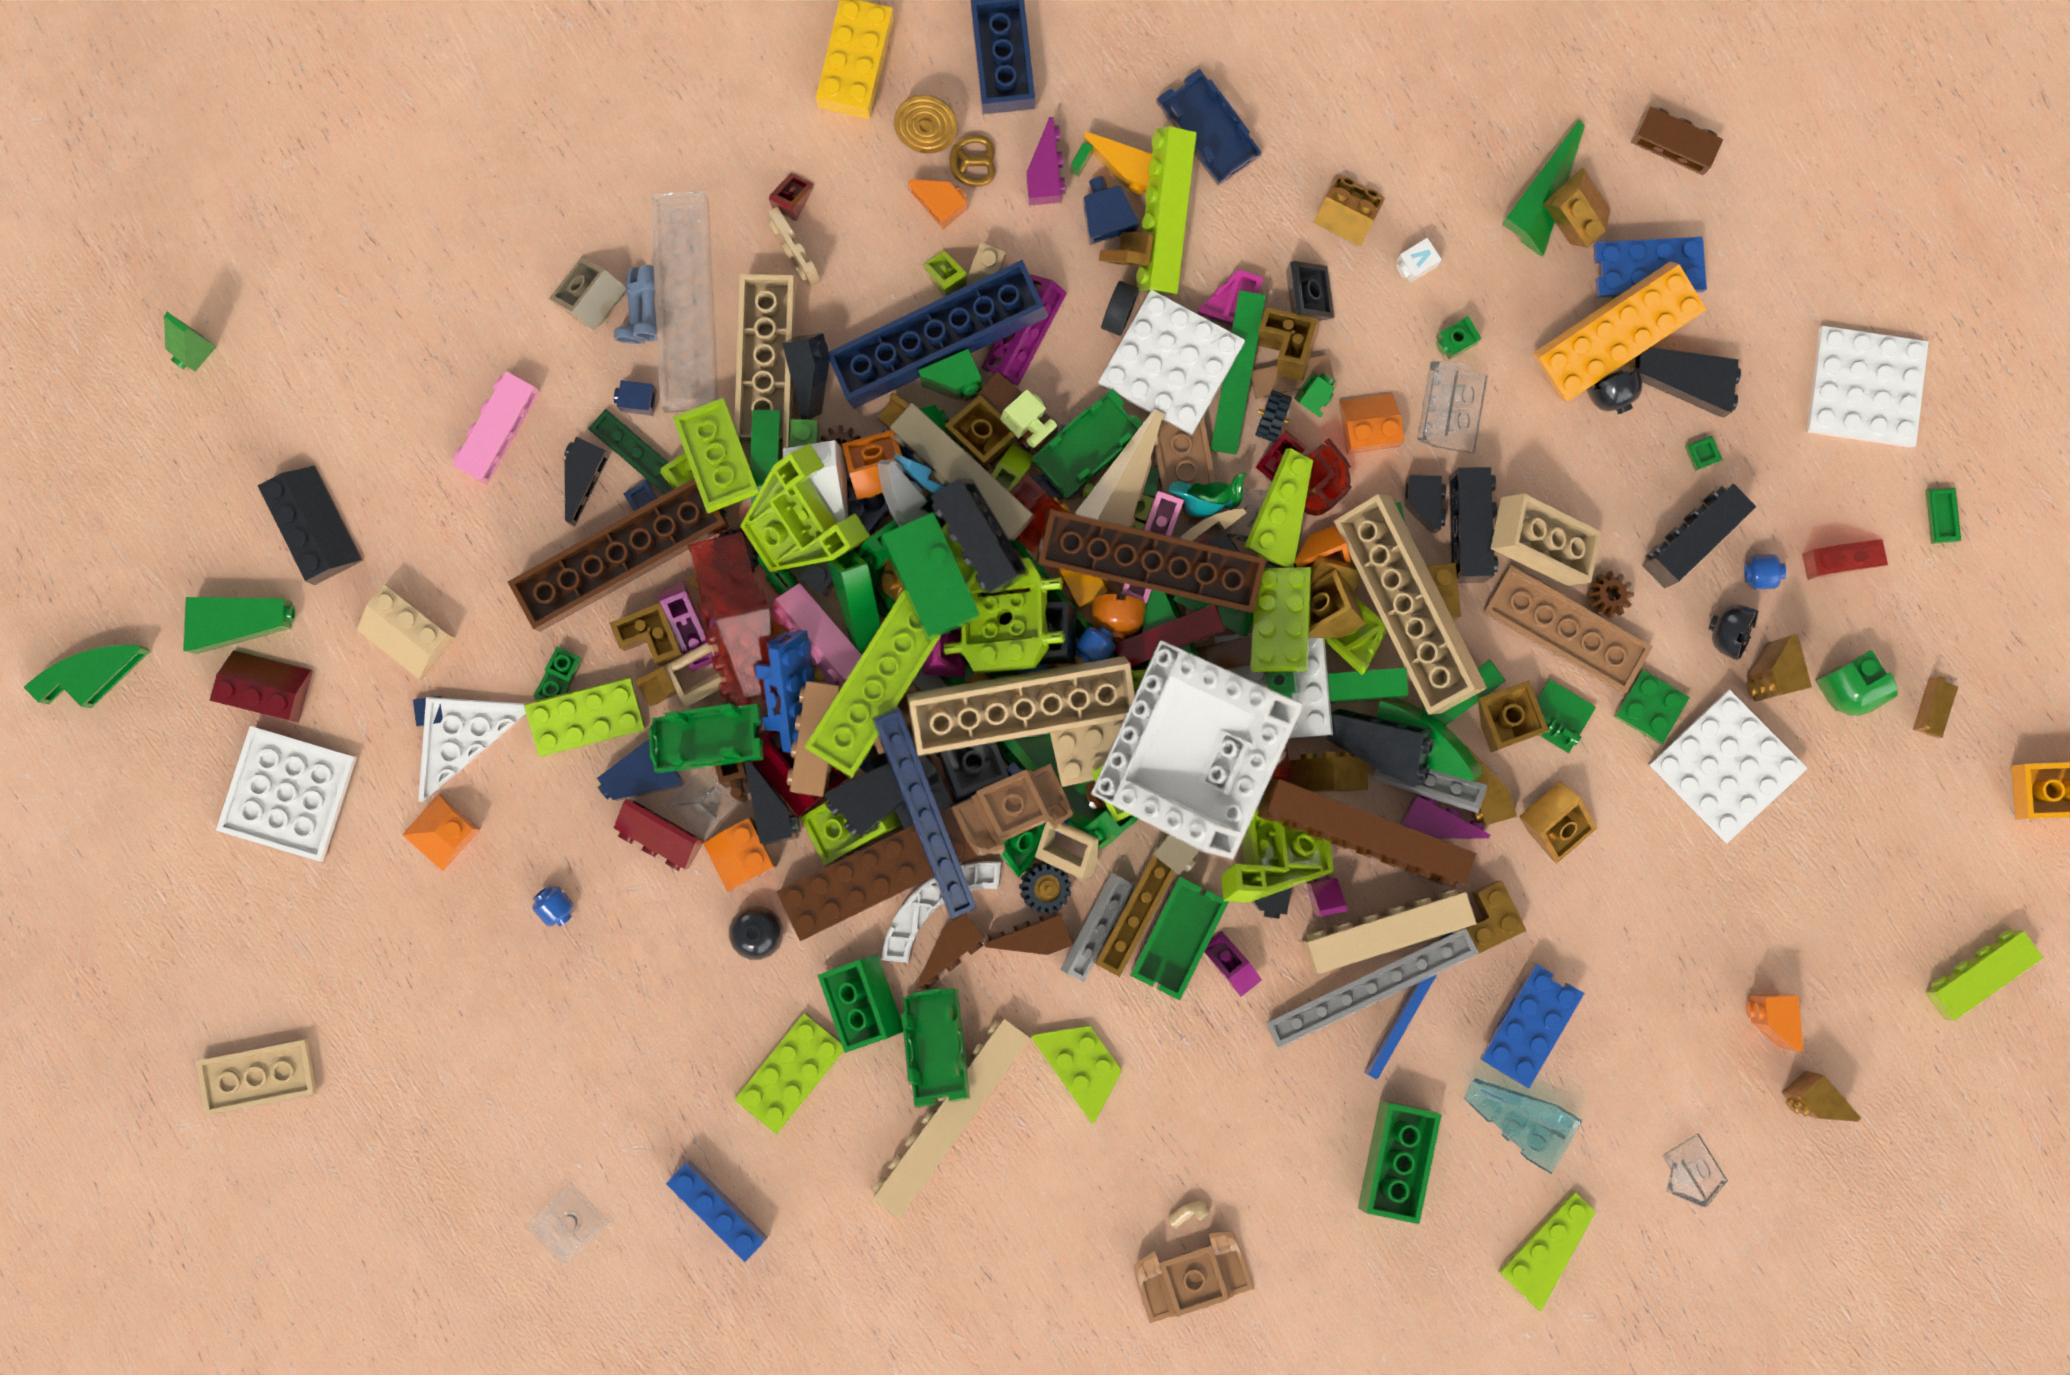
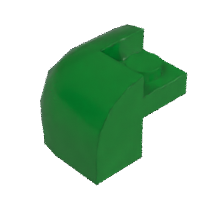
M1873 650L1865 652L1849 663L1838 666L1815 680L1829 704L1836 711L1851 716L1870 713L1898 696V688L1891 672L1886 673Z

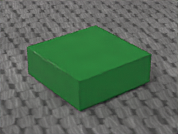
M1086 142L1081 145L1071 162V173L1078 177L1081 175L1092 156L1093 146Z
M1713 436L1685 446L1695 471L1723 460Z

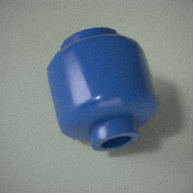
M1776 554L1753 555L1749 562L1744 564L1745 583H1750L1754 590L1776 589L1780 585L1781 579H1786L1785 563H1780Z
M1102 626L1098 630L1094 627H1088L1075 644V648L1078 651L1076 655L1086 663L1108 659L1116 648L1115 643L1111 640L1114 635Z
M548 885L533 897L535 902L532 909L546 926L557 924L560 927L571 919L572 915L570 912L574 907V903L562 888Z

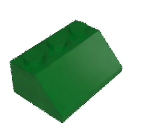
M878 953L817 975L844 1053L888 1039L903 1032L902 1021Z

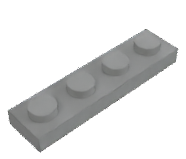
M1376 768L1373 775L1374 781L1476 813L1479 812L1487 791L1486 784L1469 781L1434 770H1430L1428 779L1416 788L1406 785Z
M1114 873L1110 874L1060 969L1061 971L1082 982L1085 981L1135 886L1134 884Z

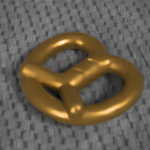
M968 135L959 139L953 145L950 151L949 163L956 180L974 187L985 186L993 181L996 174L995 165L992 161L995 149L988 137ZM970 143H981L985 145L987 153L986 155H966L962 147ZM958 156L962 161L959 167L957 162ZM968 166H986L988 169L987 175L983 178H971L964 175Z

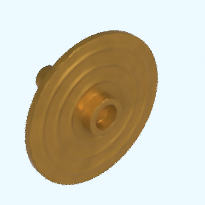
M916 95L900 104L895 113L894 128L899 139L907 147L920 153L930 154L940 152L952 144L957 134L958 122L952 108L943 100L931 95Z

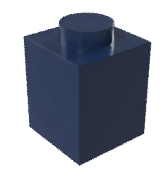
M620 380V387L615 388L614 403L617 404V408L621 412L653 416L657 389L653 384Z

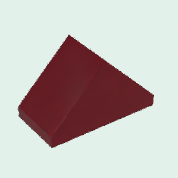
M790 173L770 194L769 201L772 209L778 207L782 215L797 221L813 190L814 183Z
M1285 430L1256 468L1273 481L1285 450L1292 448L1303 454L1307 447Z

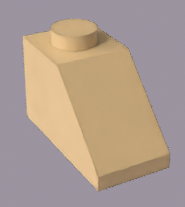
M980 243L965 287L1003 269L1006 262V252Z

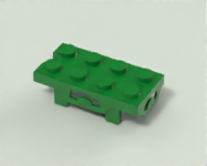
M1113 389L1095 404L1085 409L1031 458L1034 465L1065 500L1070 498L1119 456L1143 424L1136 415L1131 418L1122 408L1125 402Z
M732 704L683 710L681 712H666L663 717L652 718V725L649 728V745L654 771L656 773H666L762 760L763 741L757 738L756 728L757 725H762L761 706L759 704H750L735 707Z
M938 988L912 993L907 997H903L905 1013L901 1014L907 1077L908 1083L912 1084L914 1107L936 1105V1099L948 1097L950 1102L970 1099L958 989Z

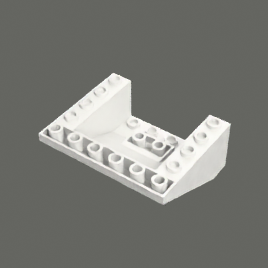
M1160 640L1091 794L1204 852L1234 859L1302 710L1303 704Z

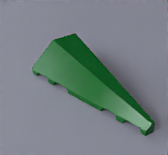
M1578 120L1502 223L1523 239L1521 243L1541 257L1546 251L1555 223L1543 203L1569 179L1585 128L1581 120Z

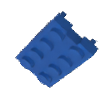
M1703 237L1595 242L1593 245L1594 264L1600 263L1601 277L1596 279L1597 298H1616L1670 261L1680 264L1696 292L1707 290Z
M807 630L781 633L767 642L770 665H755L757 678L764 679L768 715L762 717L764 730L780 731L783 752L791 753L793 742L798 741L799 730L795 729L797 715L802 713L803 703L799 702L801 687L806 686V681L814 682V669L810 654L811 644L808 639ZM771 685L778 688L776 691L781 700L780 714H775L774 711L777 705V698L774 691L771 693Z
M1537 964L1533 966L1525 982H1522L1520 988L1514 994L1480 1057V1060L1526 1088H1530L1585 994L1569 983H1565L1564 986L1556 983L1551 979L1554 974Z

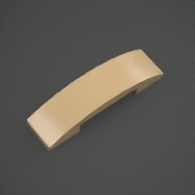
M1234 509L1218 513L1196 524L1180 538L1194 541L1215 524L1224 531L1247 512L1244 509Z

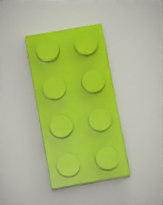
M724 398L673 416L675 426L708 513L759 493Z
M1311 567L1264 568L1254 606L1251 653L1252 672L1308 671Z
M631 677L524 704L539 757L646 729Z
M804 1013L734 1100L777 1135L844 1052L841 1042Z

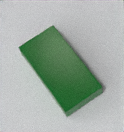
M1956 488L1927 490L1926 501L1931 544L1961 541Z

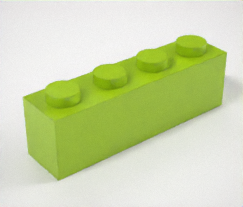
M2012 929L2004 931L1997 937L1998 941L1991 946L1985 945L1975 952L1976 957L1969 962L1968 960L1960 962L1953 968L1954 972L1947 977L1941 976L1931 983L1932 988L1927 990L1926 994L1944 1019L1957 1020L2043 959V956L2025 931H2012Z

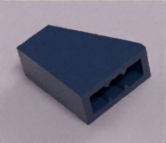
M649 739L597 778L600 782L598 789L607 800L611 797L614 801L674 789L686 784L677 771L656 773L654 771V764L650 757Z

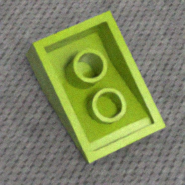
M825 803L800 817L824 866L902 826L894 811L862 839L858 834L853 837L843 826L847 821L840 814L835 817L825 806Z

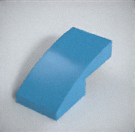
M895 454L893 459L904 468V475L918 486L932 493H937L946 487L928 479L931 468Z

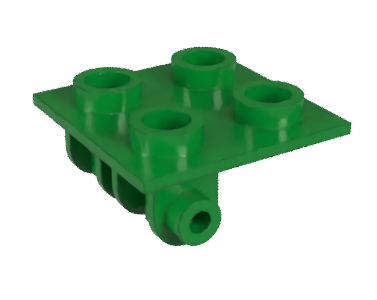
M1549 679L1537 699L1549 732L1539 736L1565 752L1570 753L1573 746L1579 743L1581 739L1580 734L1596 707Z

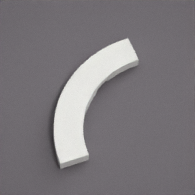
M983 861L960 865L970 891L987 888L998 889L1001 862ZM934 877L921 885L899 909L887 932L881 960L909 963L911 948L919 929L930 914L944 903Z

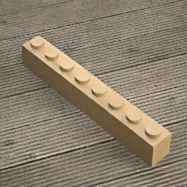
M1005 1017L1001 1022L997 1019L987 1031L991 1035L985 1044L979 1042L971 1053L974 1059L967 1067L970 1099L950 1102L948 1097L938 1099L941 1105L936 1112L930 1109L921 1122L925 1127L919 1134L914 1131L905 1145L909 1149L903 1157L898 1154L888 1167L892 1170L887 1179L881 1177L872 1190L876 1194L872 1200L897 1219H900L1031 1039L1028 1034Z

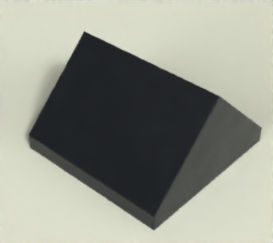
M1299 261L1290 262L1286 276L1291 313L1317 318L1318 321L1333 319L1334 310L1328 267Z

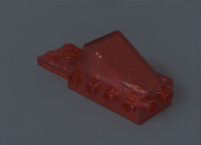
M743 533L690 543L688 548L701 595V603H698L701 619L706 621L707 629L705 630V636L708 645H712L714 656H712V663L715 672H719L721 680L719 691L721 697L726 699L727 704H736V706L752 704V699L761 697L763 701H766L764 679L757 678L755 665H770L767 642L772 640L771 631H773V624L770 617V605L766 603L764 590H759L758 583H755ZM771 685V693L774 691L776 698L779 697L776 691L778 688Z

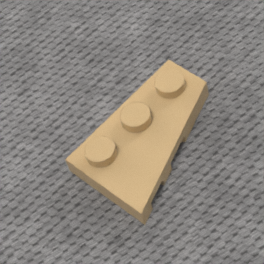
M775 207L768 213L771 221L767 223L775 237L780 234L785 242L781 246L789 259L794 257L798 266L795 267V270L802 282L807 279L810 286L820 282L816 267L809 260L801 243H797L795 234L779 208Z

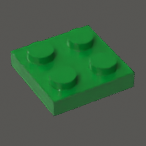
M1640 670L1614 717L1655 742L1663 744L1690 697L1645 670Z

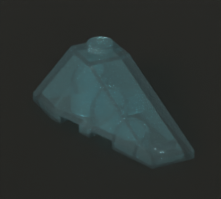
M1477 1078L1473 1080L1464 1097V1100L1487 1122H1494L1503 1131L1501 1135L1507 1141L1512 1140L1522 1149L1521 1155L1550 1174L1553 1173L1583 1121L1559 1105Z

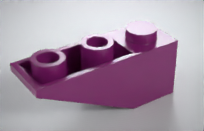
M1049 117L1027 170L1026 180L1029 206L1061 203V194H1066L1065 178H1059L1058 169L1063 168L1062 151L1057 152L1056 142H1060L1059 125L1054 126L1053 117Z
M1425 796L1413 797L1399 823L1438 839H1488L1490 837V834L1484 831L1486 828L1484 825L1474 820L1468 823L1460 819L1462 814L1449 807L1444 810L1436 806V800Z

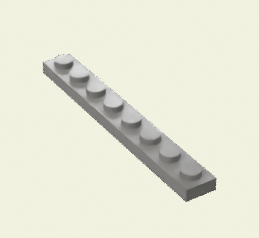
M1465 928L1267 1022V1026L1277 1047L1280 1049L1477 956L1479 953Z

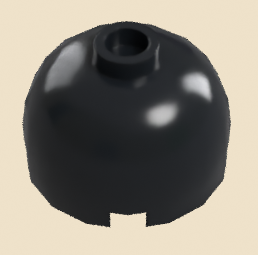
M1636 365L1629 367L1630 373L1629 371L1623 373V370L1617 371L1595 383V388L1591 386L1586 389L1593 404L1606 412L1616 410L1617 414L1631 410L1633 408L1631 403L1636 401L1642 392V379Z
M1731 605L1725 608L1719 616L1714 615L1708 628L1713 631L1712 642L1714 647L1727 657L1735 660L1740 659L1751 639L1750 633L1752 628L1756 626L1759 611L1743 605Z
M749 906L740 910L733 917L729 926V940L732 948L740 956L749 960H762L772 956L782 943L784 927L780 917L773 910L763 906Z

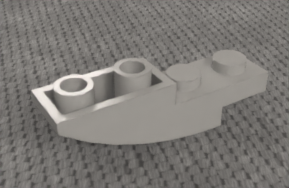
M880 460L877 465L882 492L898 526H903L928 515L929 513L921 508L927 502L921 495L922 489L914 481L908 480L904 475V468L894 460Z

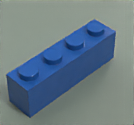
M691 1160L686 1162L666 1183L744 1262L768 1238Z

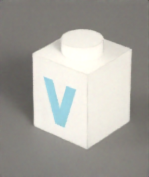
M1426 238L1400 254L1396 261L1398 263L1396 266L1400 275L1412 283L1438 267L1442 259L1429 239Z

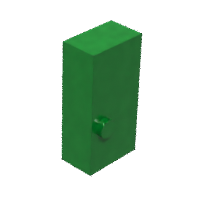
M934 513L882 534L881 542L926 641L978 619L980 613Z
M1380 1099L1358 1209L1371 1215L1420 1224L1442 1114L1428 1109Z

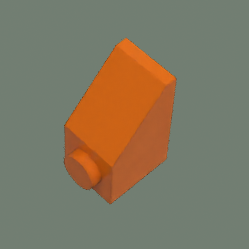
M911 179L908 182L909 191L943 230L968 209L966 201L968 197L959 186L954 188L950 182Z

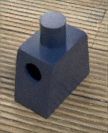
M1104 176L1091 179L1089 184L1092 194L1084 196L1083 199L1089 245L1121 236L1123 232L1138 231V219L1121 187L1107 188Z

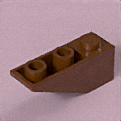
M1055 912L1039 916L1041 922L1031 926L1029 921L1013 926L1015 932L1007 935L1004 934L1003 930L989 935V941L984 943L986 948L1049 955L1073 946L1062 914L1056 916Z
M967 913L959 915L942 929L916 985L918 988H921L923 985L927 989L940 980L937 974L945 968L950 972L962 963L959 957L968 951L972 955L984 946L981 942L985 938Z

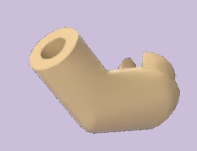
M1198 1200L1180 1207L1168 1217V1221L1172 1227L1177 1228L1193 1215H1196L1198 1220L1205 1219L1210 1214V1210L1205 1206L1206 1203L1204 1201Z

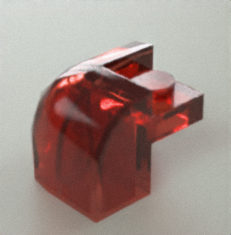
M1327 438L1304 455L1313 460L1304 512L1308 515L1319 516L1328 512L1352 488L1350 486L1351 477L1349 473L1351 465L1330 438Z

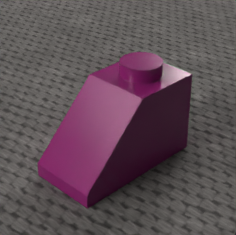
M1328 874L1314 879L1313 883L1307 884L1314 916H1325L1348 911L1337 878L1330 879Z
M1222 931L1209 941L1204 953L1240 997L1262 981L1251 963Z

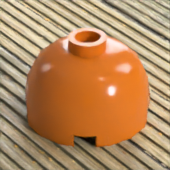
M1117 594L1099 595L1094 598L1092 604V620L1097 630L1100 626L1104 627L1114 635L1111 638L1112 641L1120 642L1124 638L1135 635L1141 629L1145 619L1146 603L1132 596H1126V600H1118Z

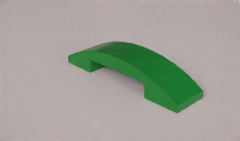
M753 410L751 472L759 491L772 467L779 462L781 410ZM757 495L751 497V506Z

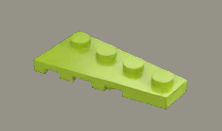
M1292 448L1285 450L1244 548L1282 568H1294L1313 460Z
M1573 1191L1498 1272L1541 1312L1596 1212Z

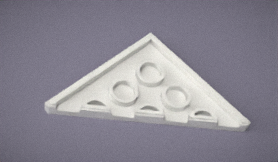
M426 697L418 802H425L525 716L524 704ZM441 704L443 719L441 723L433 724Z

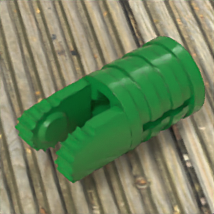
M758 555L757 562L767 574L765 580L770 583V586L774 588L779 596L799 584L789 569L770 572ZM780 575L789 587L786 588L777 576Z

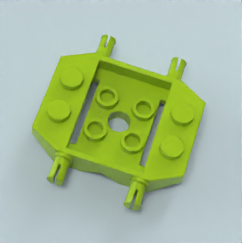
M1024 558L1021 560L1030 574L1005 590L1030 588V592L979 597V593H986L988 590L984 591L976 580L970 589V594L980 615L977 620L962 626V640L960 642L944 643L945 654L961 653L965 656L976 674L1036 668L1048 651L1049 644L1064 643L1065 641L1063 631L1048 633L1045 615L1047 590L1062 589L1063 582L1061 577L1043 578L1032 560ZM1011 612V622L1007 625H1001V615Z

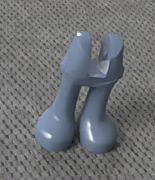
M652 265L629 268L626 279L627 289L625 290L628 296L629 319L626 326H620L615 329L614 340L628 344H644L645 341H657L659 339V328L656 321L654 297L658 288L655 268Z

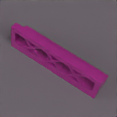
M1030 274L1034 285H1041L1037 292L1049 317L1015 332L1013 339L1009 342L1006 341L1008 336L994 342L981 367L985 371L994 374L998 371L1016 386H1019L1067 294L1053 280ZM1003 355L998 367L993 366L997 357Z

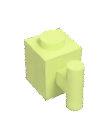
M1028 390L1023 392L1004 409L1000 418L1018 438L1029 430L1032 435L1027 439V442L1033 448L1057 427L1056 422L1052 419H1049L1045 424L1039 421L1046 408L1042 400L1037 395L1031 394Z

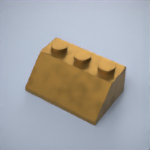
M1798 633L1766 643L1747 675L1749 680L1746 684L1749 695L1753 697L1754 702L1812 688Z

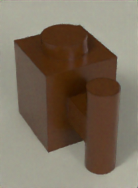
M745 763L715 766L719 784L725 788L731 787V796L741 803L746 802L748 794L743 786V783L748 782Z

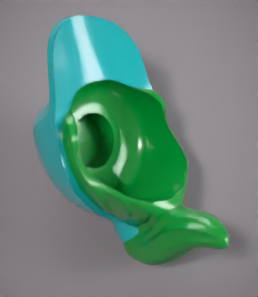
M1241 472L1237 474L1230 484L1213 482L1205 485L1200 483L1190 485L1185 482L1176 481L1170 485L1168 491L1184 499V508L1188 515L1203 520L1220 513L1223 509L1236 508L1240 505L1243 497V480L1246 473Z

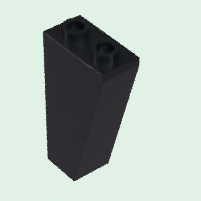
M1653 347L1648 348L1635 357L1634 366L1636 365L1642 383L1719 417L1728 416L1737 407L1738 395L1735 394V387L1741 377V368H1738L1739 359Z
M1340 708L1331 713L1333 735H1327L1326 740L1410 787L1416 788L1428 779L1430 773V765H1427L1428 755L1431 754L1434 747V739L1431 738L1432 729Z
M918 755L927 781H929L937 773V769L924 755ZM889 763L838 786L825 794L828 800L825 806L835 817L840 814L847 821L843 826L853 837L858 834L862 839L904 803Z

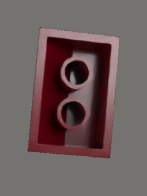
M232 651L216 675L209 701L299 723L313 670Z
M771 731L761 738L763 741V759L755 760L753 763L798 816L802 815L824 797L790 792L791 785L787 784V778L790 768H794L795 758L791 757L790 752L782 751L780 731ZM833 766L831 768L828 791L836 788L847 779V776L842 771Z
M626 798L614 825V829L619 831V838L630 844L634 840L643 845L642 851L653 857H656L657 854L667 859L665 864L677 871L681 867L689 869L704 843V840L635 800Z

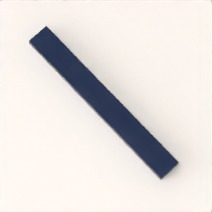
M896 707L873 717V723L949 917L953 919L977 908L900 708Z

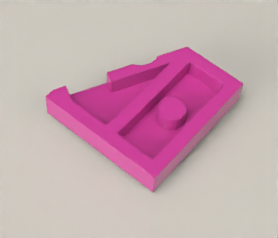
M1238 269L1199 308L1197 314L1233 326L1239 290L1258 294L1263 277Z

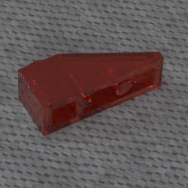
M1883 539L1818 548L1802 554L1807 580L1888 565Z

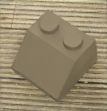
M581 257L549 299L583 325L595 330L597 326H600L605 321L606 315L611 308L619 303L627 288L607 270Z

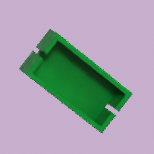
M1180 876L1177 877L1129 974L1152 987L1157 982L1156 989L1179 1001L1229 901H1224L1222 897L1208 890H1204L1202 895L1199 894L1202 887Z

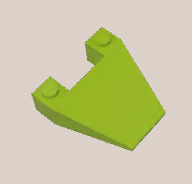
M810 443L789 453L772 467L740 525L770 572L834 560L870 537L856 513L837 523L809 481V478L825 467Z
M1255 811L1242 839L1244 864L1235 863L1221 875L1223 900L1249 903L1333 873L1331 842L1306 835V832L1283 827L1282 823L1257 817L1258 811Z

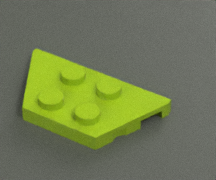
M1355 596L1366 625L1343 638L1324 639L1356 671L1363 675L1387 633V629L1383 621Z
M1088 1025L1033 1034L1031 1036L1032 1040L1092 1124L1096 1122L1122 1070L1094 1030Z

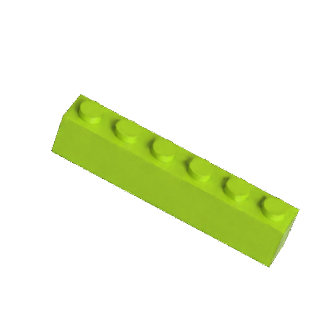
M1171 126L1155 129V134L1152 138V160L1148 169L1150 174L1149 185L1145 194L1147 201L1146 211L1142 221L1143 232L1153 233L1154 236L1149 266H1139L1136 273L1139 291L1149 293L1150 290H1153L1161 295L1178 294L1196 132Z

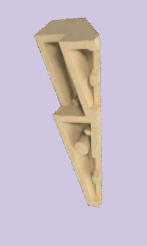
M1156 409L1151 412L1075 514L1127 526L1134 525L1135 518L1133 516L1137 502L1141 501L1152 464L1150 458L1154 445H1157L1159 440L1157 435L1162 420H1165L1164 414Z

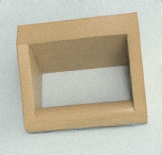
M713 640L664 665L685 707L734 682L733 676ZM712 652L721 670L684 689L675 671Z
M1048 821L1046 822L1035 858L1080 879H1084L1094 874L1097 865L1099 839L1064 822L1053 830ZM1055 832L1062 833L1087 845L1084 857L1081 858L1055 846Z

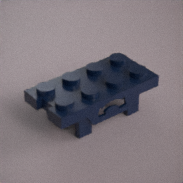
M1199 68L1184 79L1185 85L1175 92L1172 88L1156 98V103L1175 128L1196 132L1194 154L1219 186L1258 159L1262 152L1249 136L1250 131L1222 93L1218 91L1219 89L1211 79L1208 80Z

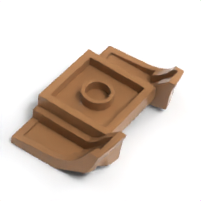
M1051 764L1033 772L1026 769L976 791V794L971 796V799L951 808L965 839L977 855L1003 853L1004 849H1006L1002 843L1003 841L1048 821L1053 830H1055L1062 822L1074 814Z
M1233 1232L1208 1233L1210 1245L1162 1261H1158L1154 1251L1135 1263V1277L1149 1323L1168 1317H1179L1230 1300L1229 1298L1234 1297V1295L1254 1289L1242 1250Z

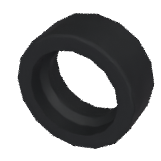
M1122 281L1117 283L1106 309L1101 329L1118 336L1122 335L1139 291L1138 287Z

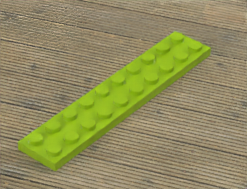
M946 522L942 532L970 591L978 574L973 565L971 567L968 566L961 554L963 549L959 542H954L947 532L949 526ZM904 590L804 747V749L851 778L878 737L872 718L897 707L941 637L940 635L926 641Z

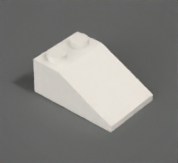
M835 440L811 444L825 467L809 478V481L835 521L839 523L848 518L847 475L844 450ZM805 445L784 448L783 458Z

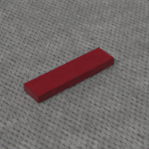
M1213 604L1115 643L1118 657L1124 656L1129 661L1130 667H1134L1152 660L1160 640L1174 647L1182 648L1226 629L1217 605Z

